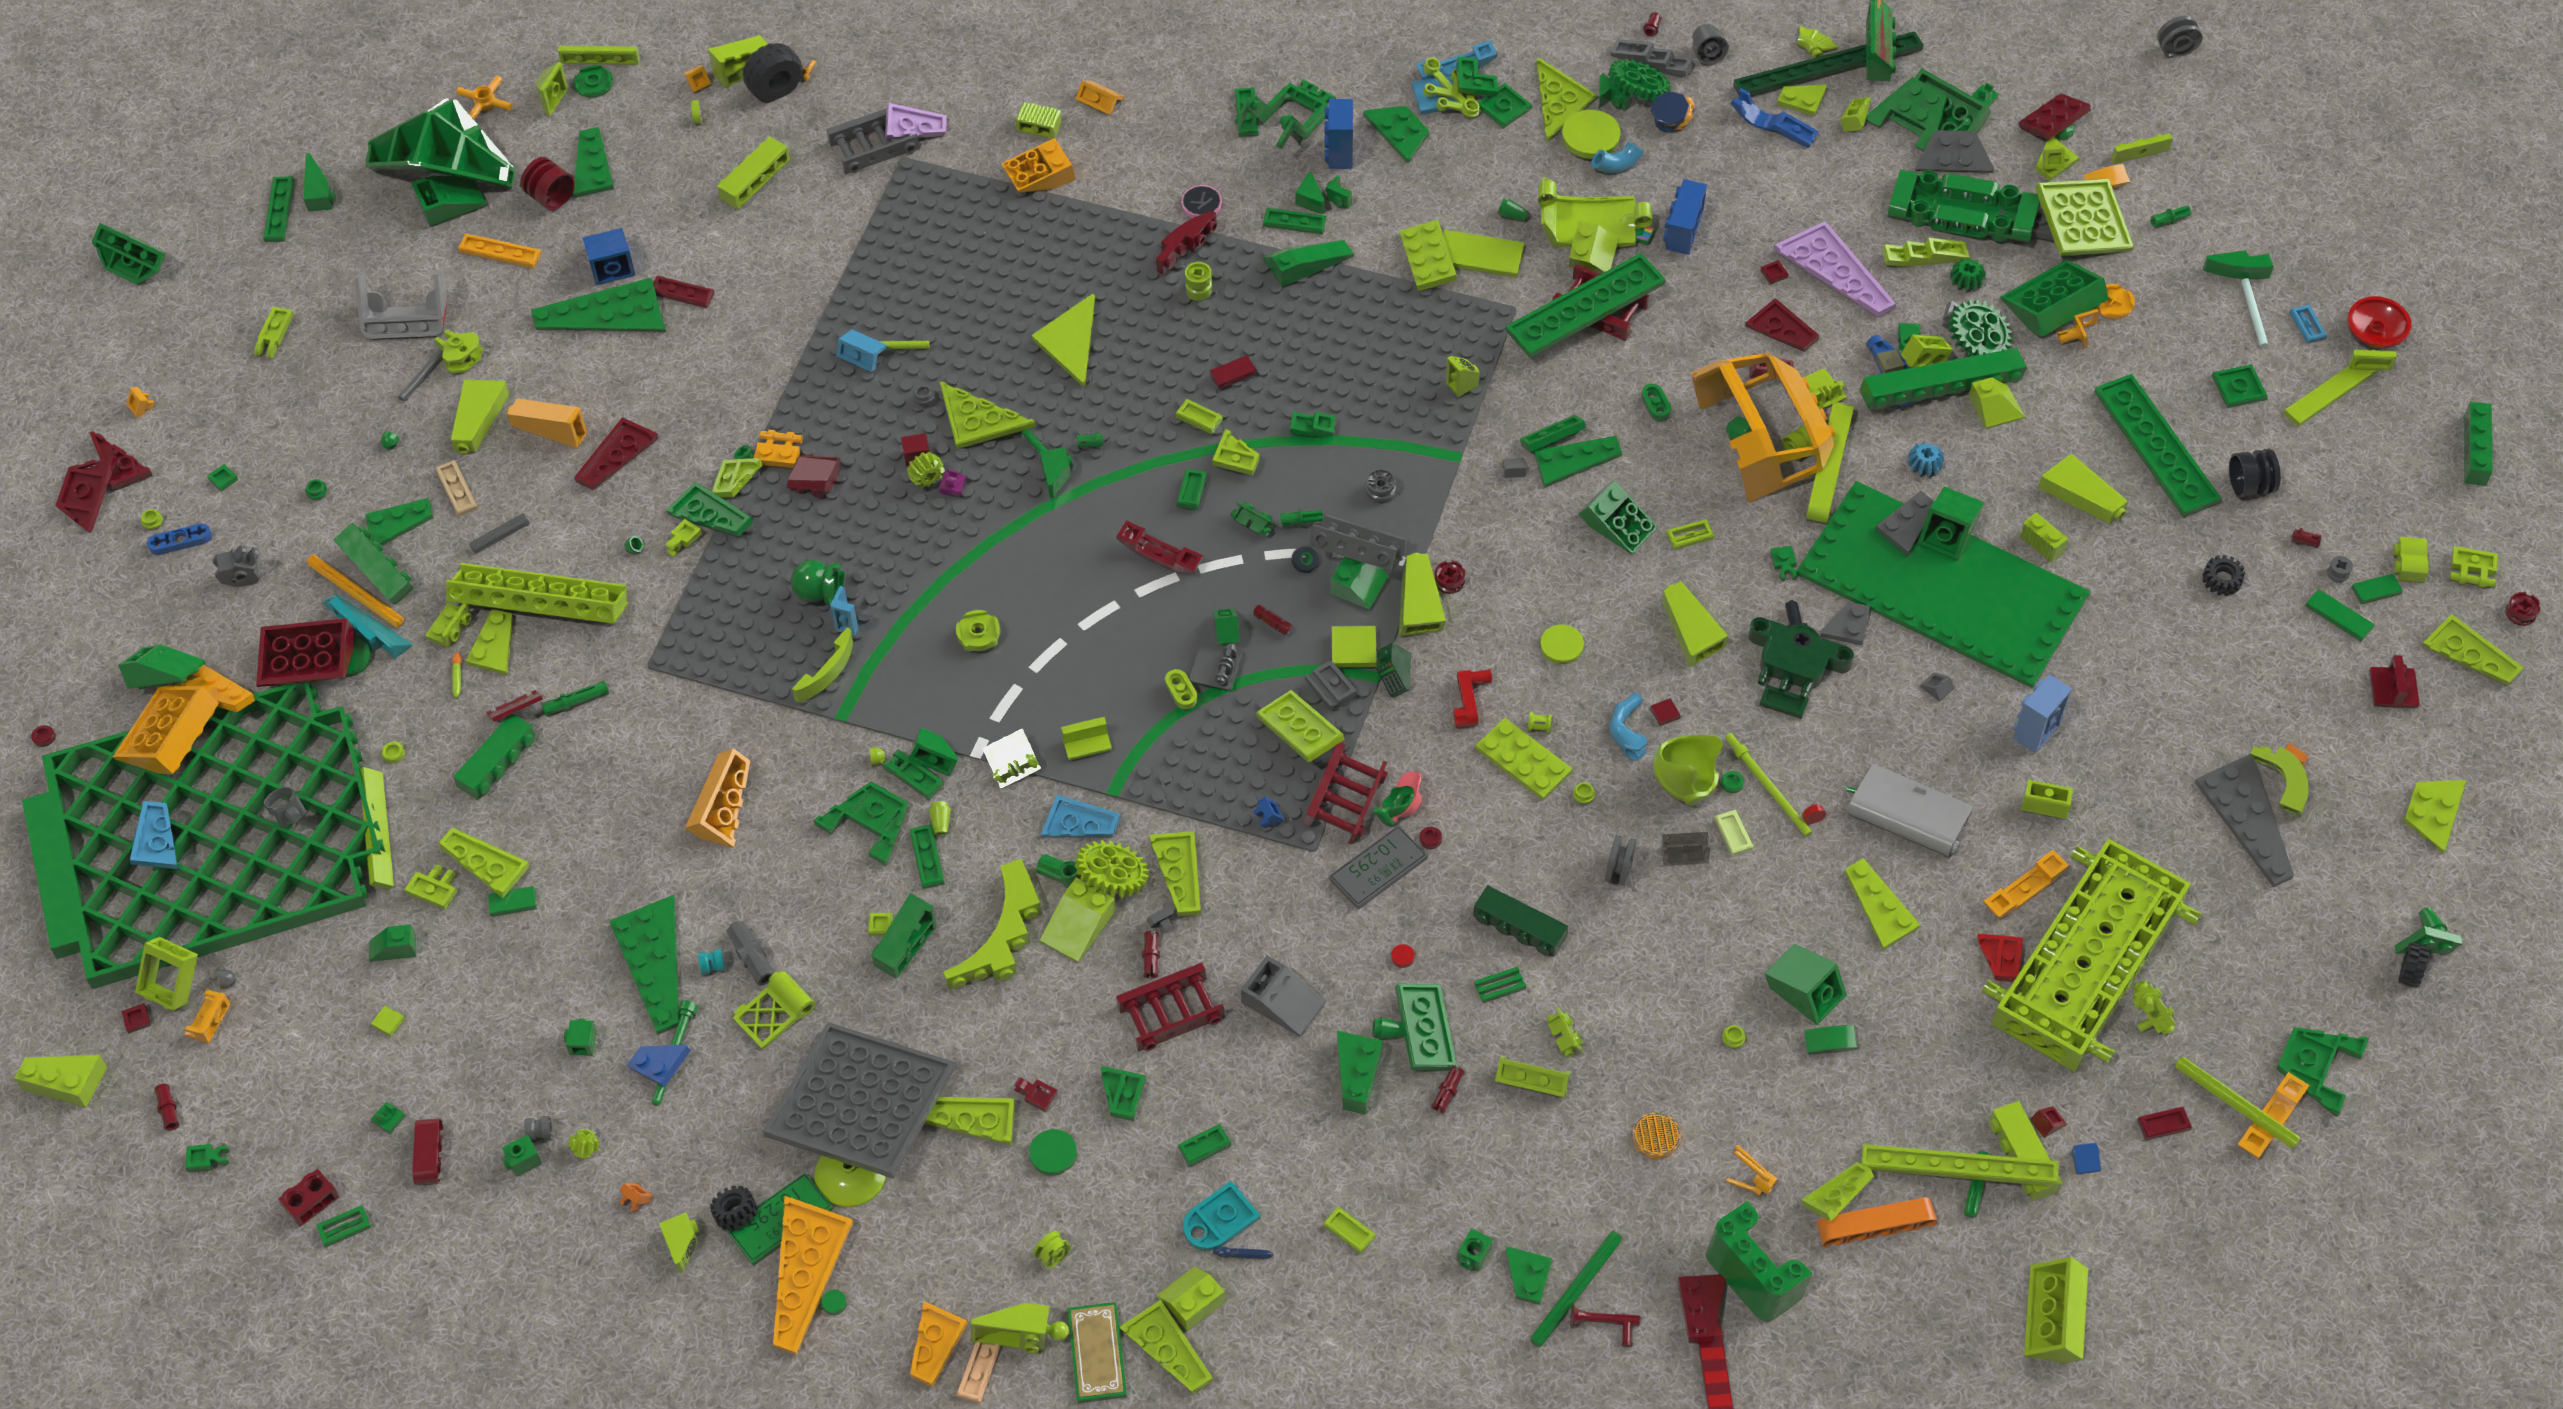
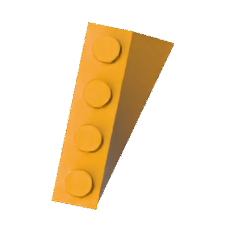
M734 748L718 754L685 829L700 839L730 847L735 846L736 839H734V833L738 829L739 820H737L739 808L742 807L743 799H741L742 790L746 787L750 765L748 758Z

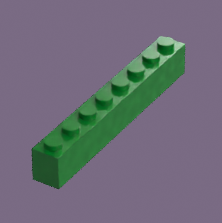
M2018 348L1864 377L1859 391L1868 410L1882 409L1886 406L1902 405L1911 401H1921L1932 397L1938 398L1952 393L1958 394L1970 390L1973 382L1991 377L2002 383H2015L2023 378L2027 366Z

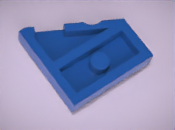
M686 1045L640 1046L627 1066L634 1072L665 1087L691 1050Z

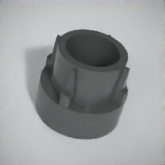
M1710 24L1699 25L1693 32V51L1701 63L1712 65L1725 58L1729 47L1723 33L1718 28Z

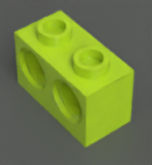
M1912 335L1900 355L1905 359L1909 367L1914 368L1947 361L1953 348L1940 336Z

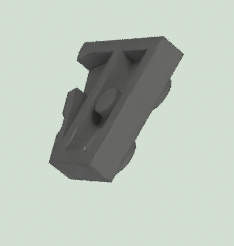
M1848 602L1822 629L1820 637L1862 645L1870 606Z

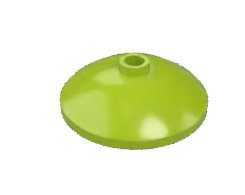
M825 1156L819 1158L814 1173L815 1184L831 1204L840 1207L863 1205L875 1198L884 1186L886 1176L856 1166H852L851 1169H845V1166L849 1164Z

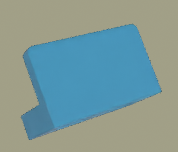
M850 330L838 339L836 356L872 372L876 369L877 356L886 349V344L855 330Z
M840 586L830 605L835 631L843 633L848 627L851 629L852 636H856L859 629L854 605L847 602L845 587Z

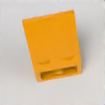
M1055 138L1001 163L1018 193L1055 189L1076 180L1072 164Z

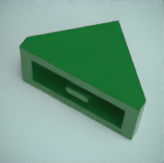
M1309 172L1295 192V205L1324 214L1325 200L1312 172Z

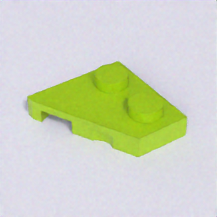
M1827 85L1784 87L1777 100V105L1815 116L1827 91Z
M2052 137L2047 140L2045 147L2064 145ZM2065 147V168L2044 169L2042 167V151L2035 170L2048 181H2051L2076 164L2079 157Z
M1225 429L1213 457L1212 465L1253 476L1260 460V455L1255 450L1247 447L1246 443L1241 439L1238 441L1231 435V431Z
M760 458L723 460L712 492L720 498L734 497L762 467L763 463Z

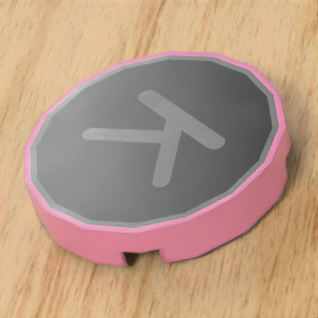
M1206 185L1189 188L1183 194L1181 200L1183 211L1191 218L1211 211L1216 212L1217 215L1222 205L1220 193L1211 186Z

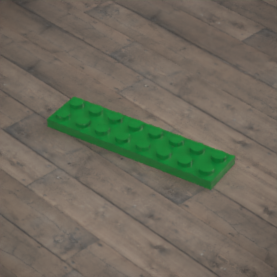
M1639 253L1506 325V332L1526 355L1531 358L1665 285L1666 279L1642 253Z
M2133 374L2095 387L2094 393L2182 517L2220 503L2222 498Z

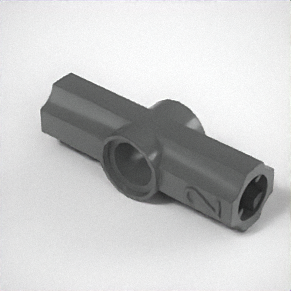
M736 921L730 924L726 932L736 948L739 959L743 960V966L748 968L758 986L768 984L769 978L775 972L767 961L760 942L754 939L744 921Z

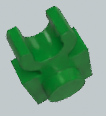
M1792 546L1771 548L1770 554L1774 570L1781 569L1779 574L1780 580L1782 582L1785 580V574H1790L1792 580H1795L1796 570L1793 567H1796L1797 563Z
M211 1144L187 1146L185 1168L187 1172L212 1170V1163H217L220 1166L228 1165V1158H220L223 1153H230V1150L226 1145L218 1146L215 1150H213Z

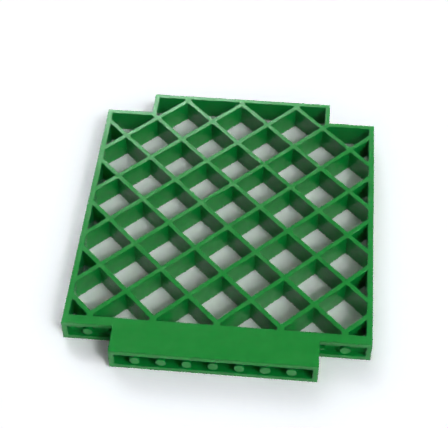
M309 682L286 684L253 694L255 701L238 712L216 707L213 716L205 724L206 727L213 729L214 732L200 750L192 747L185 755L186 758L192 761L177 781L163 774L116 760L113 757L130 730L42 755L49 792L22 799L50 949L55 957L60 959L81 952L86 980L91 988L95 989L138 976L145 943L157 937L167 939L181 919L200 927L192 941L181 946L198 954V958L366 907L365 898H368L369 895L365 884L361 885L360 880L364 879L361 868L368 866L367 857L371 853L381 855V851L386 852L383 839L377 840L375 829L380 831L378 821H375L373 824L360 774V769L364 766L360 767L359 762L363 761L360 749L355 748V744L358 743L355 730L351 731L350 726H354L353 719L350 713L346 714L343 706L322 712L320 703L316 704L315 699L319 698L315 685L311 686ZM307 695L312 713L310 718L291 711L297 700L302 696ZM260 710L269 714L255 734L236 727L245 713ZM283 720L302 728L288 748L269 741ZM342 722L345 732H340L329 726ZM315 734L335 742L321 762L301 754ZM228 736L247 744L233 764L214 757ZM348 748L356 775L354 777L334 769ZM261 750L280 758L266 778L246 771ZM94 757L104 762L89 783L71 775L83 760ZM293 764L313 772L298 793L295 792V794L298 795L306 810L324 817L310 838L289 830L294 823L281 828L278 822L275 824L257 816L264 806L266 797L273 791L283 787L279 784ZM206 766L225 774L210 795L191 787ZM118 769L137 776L122 797L104 790V787ZM326 778L346 786L332 807L312 799ZM238 781L258 788L243 809L224 801ZM152 782L170 790L161 802L167 803L169 816L183 797L200 803L202 806L187 826L170 819L171 831L180 835L174 843L178 869L156 867L140 889L122 881L133 866L130 863V857L135 838L132 842L113 835V833L128 813L140 818L142 806L136 804V802ZM61 785H66L82 792L67 812ZM359 792L367 818L365 822L345 813ZM292 795L284 796L281 799L289 802V798ZM95 799L114 806L99 828L80 820ZM216 811L235 819L221 840L201 832ZM337 823L357 831L343 853L323 845ZM249 825L269 833L254 855L234 847ZM369 827L374 848L362 851L366 845L365 832ZM72 829L91 837L77 857H75L70 832ZM282 840L302 848L287 870L267 861ZM193 842L213 850L198 871L178 864ZM105 844L124 852L108 874L89 866ZM315 854L335 862L321 884L300 876ZM226 856L246 864L231 886L211 878ZM350 869L356 893L346 896L334 891L347 870ZM259 871L280 879L265 901L244 893ZM170 873L190 881L175 903L155 895ZM80 875L100 883L86 904ZM293 885L313 894L302 910L289 913L278 908ZM203 888L223 896L208 918L188 910ZM114 890L133 897V900L118 920L98 912ZM237 902L257 911L245 927L232 930L221 925ZM147 905L167 913L151 935L131 927ZM90 921L110 929L95 951L89 926ZM124 936L143 944V947L130 962L119 965L108 960ZM160 959L158 969L171 966L172 964Z

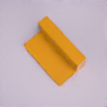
M1082 80L1075 99L1106 114H1111L1116 101L1123 100L1124 96L1093 81Z

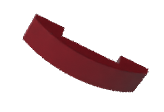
M1127 520L1125 521L1116 536V539L1123 545L1157 565L1182 573L1194 574L1203 559V555L1186 547L1182 550L1145 534V528Z

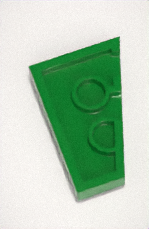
M429 498L366 513L365 517L370 539L372 541L376 540L380 545H383L388 541L398 538L397 536L404 532L411 531L433 519Z

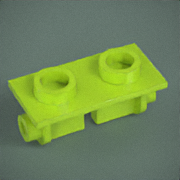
M1557 1007L1558 1014H1550L1547 1017V1024L1554 1037L1560 1034L1563 1035L1556 1039L1562 1055H1565L1566 1058L1572 1057L1575 1054V1050L1584 1053L1580 1046L1583 1044L1582 1038L1571 1027L1574 1024L1568 1012L1564 1013Z

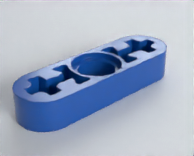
M201 523L155 534L148 539L147 546L152 554L162 555L205 544L211 540L212 533L206 524ZM203 531V536H199V532ZM177 537H185V540L181 543L174 542ZM160 542V546L155 547L157 545L156 543Z

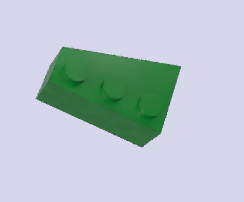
M1337 1030L1343 1110L1366 1115L1383 1052V1041Z

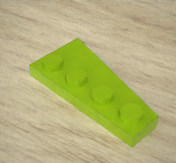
M2453 614L2422 644L2425 648L2507 686L2524 668Z
M1194 831L1149 835V840L1178 917L1201 915Z
M1864 858L1845 869L1844 873L1856 897H1858L1883 951L1920 929L1918 921Z
M1161 1300L1119 1327L1193 1395L1214 1381Z

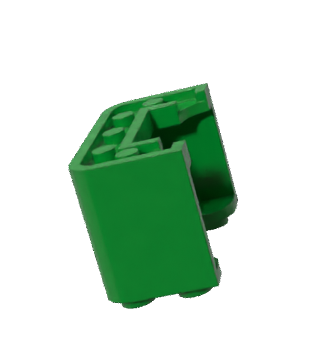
M1746 1201L1716 1223L1706 1251V1259L1717 1273L1726 1279V1283L1758 1319L1769 1322L1802 1300L1813 1273L1805 1264L1798 1260H1789L1780 1267H1777L1746 1233L1757 1224L1759 1218L1755 1208Z

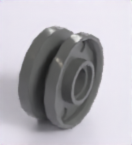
M2180 16L2166 22L2159 29L2157 39L2163 53L2167 57L2173 58L2188 55L2196 50L2202 42L2203 35L2194 18Z
M1615 836L1607 863L1605 882L1611 883L1616 873L1620 874L1619 884L1626 886L1634 859L1636 839L1630 838L1625 848L1622 847V836Z

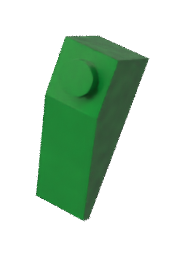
M306 153L303 200L308 212L333 209V202H336L335 190H331L328 180L311 154Z

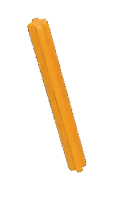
M311 554L307 558L308 565L391 625L399 628L404 623L403 616L320 557Z

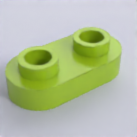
M1179 669L1169 671L1165 676V685L1176 705L1181 709L1193 708L1197 703V692L1186 673Z

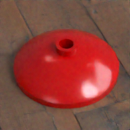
M2370 296L2358 300L2351 306L2347 316V324L2352 334L2361 342L2377 348H2390L2401 344L2409 336L2412 327L2411 318L2403 306L2394 300L2380 296Z

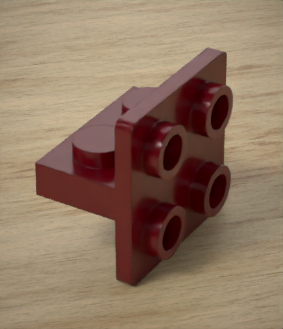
M2393 655L2388 667H2370L2369 673L2374 706L2419 707L2415 669L2407 668V665L2403 663V655Z

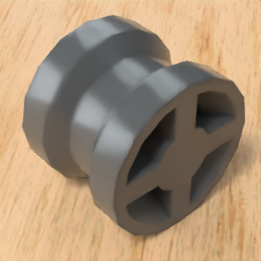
M2337 556L2332 559L2327 575L2334 582H2345L2350 576L2353 564L2348 558Z

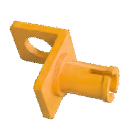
M2095 309L2075 315L2073 328L2057 332L2060 344L2078 339L2079 341L2081 340L2083 347L2087 348V335L2084 327L2098 323V310ZM2093 316L2091 320L2083 322L2086 317Z

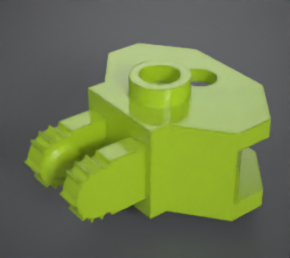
M447 329L443 334L448 340L444 341L439 337L434 339L437 347L443 351L442 358L446 370L451 374L466 372L481 360L483 348L479 345V336L474 332L463 334L456 332L454 334Z

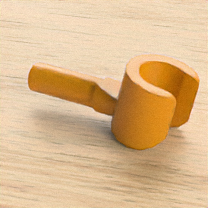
M812 60L806 68L803 67L802 75H804V81L809 80V73L816 64L815 60Z

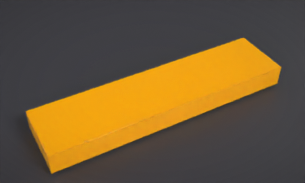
M466 233L458 247V251L461 253L533 269L542 254L539 249Z

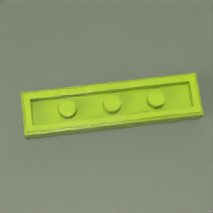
M558 46V54L562 64L638 65L640 60L637 46Z

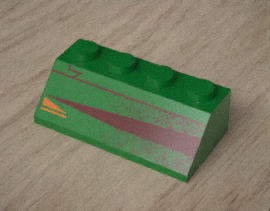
M1870 0L1866 18V80L1890 81L1892 73L1895 74L1896 61H1893L1896 56V47H1893L1896 40V32H1892V29H1895L1896 17H1892V8L1882 0Z

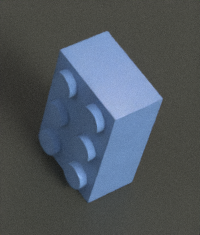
M2050 674L2044 681H2038L2032 695L2027 694L2021 703L2023 708L2017 715L2019 720L2013 728L2015 730L2013 739L2034 753L2042 747L2060 726L2072 688Z

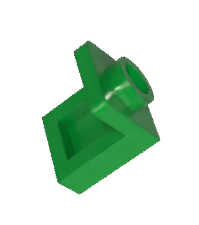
M1336 175L1326 186L1327 200L1333 202L1337 207L1349 209L1352 204V191L1340 187V176Z

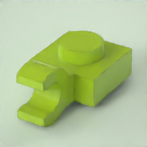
M684 519L670 532L672 539L665 544L669 548L667 554L674 557L680 551L682 545L688 548L702 535L701 529Z

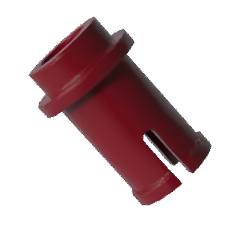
M1653 12L1650 14L1648 22L1643 27L1645 35L1653 37L1658 33V26L1662 20V16L1660 17L1659 13Z
M2303 528L2294 530L2291 541L2295 542L2296 545L2300 543L2318 548L2321 542L2319 539H2321L2322 535L2303 531Z

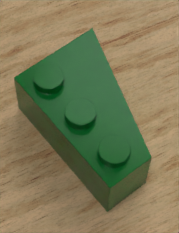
M909 893L880 943L872 952V960L875 967L896 979L937 928L933 905Z

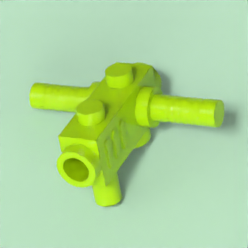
M2146 980L2136 983L2133 986L2135 997L2132 998V1001L2138 1010L2143 1009L2148 1016V1019L2137 1024L2141 1033L2153 1026L2158 1034L2161 1032L2163 1035L2172 1032L2175 1029V1021L2172 1017L2175 1013L2171 1006L2166 1008L2160 998L2163 995L2160 988L2156 987L2154 989L2151 982H2146Z

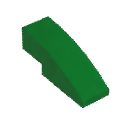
M2247 250L2208 255L2206 256L2203 270L2228 278L2257 280L2269 279L2274 265L2269 254L2249 256Z

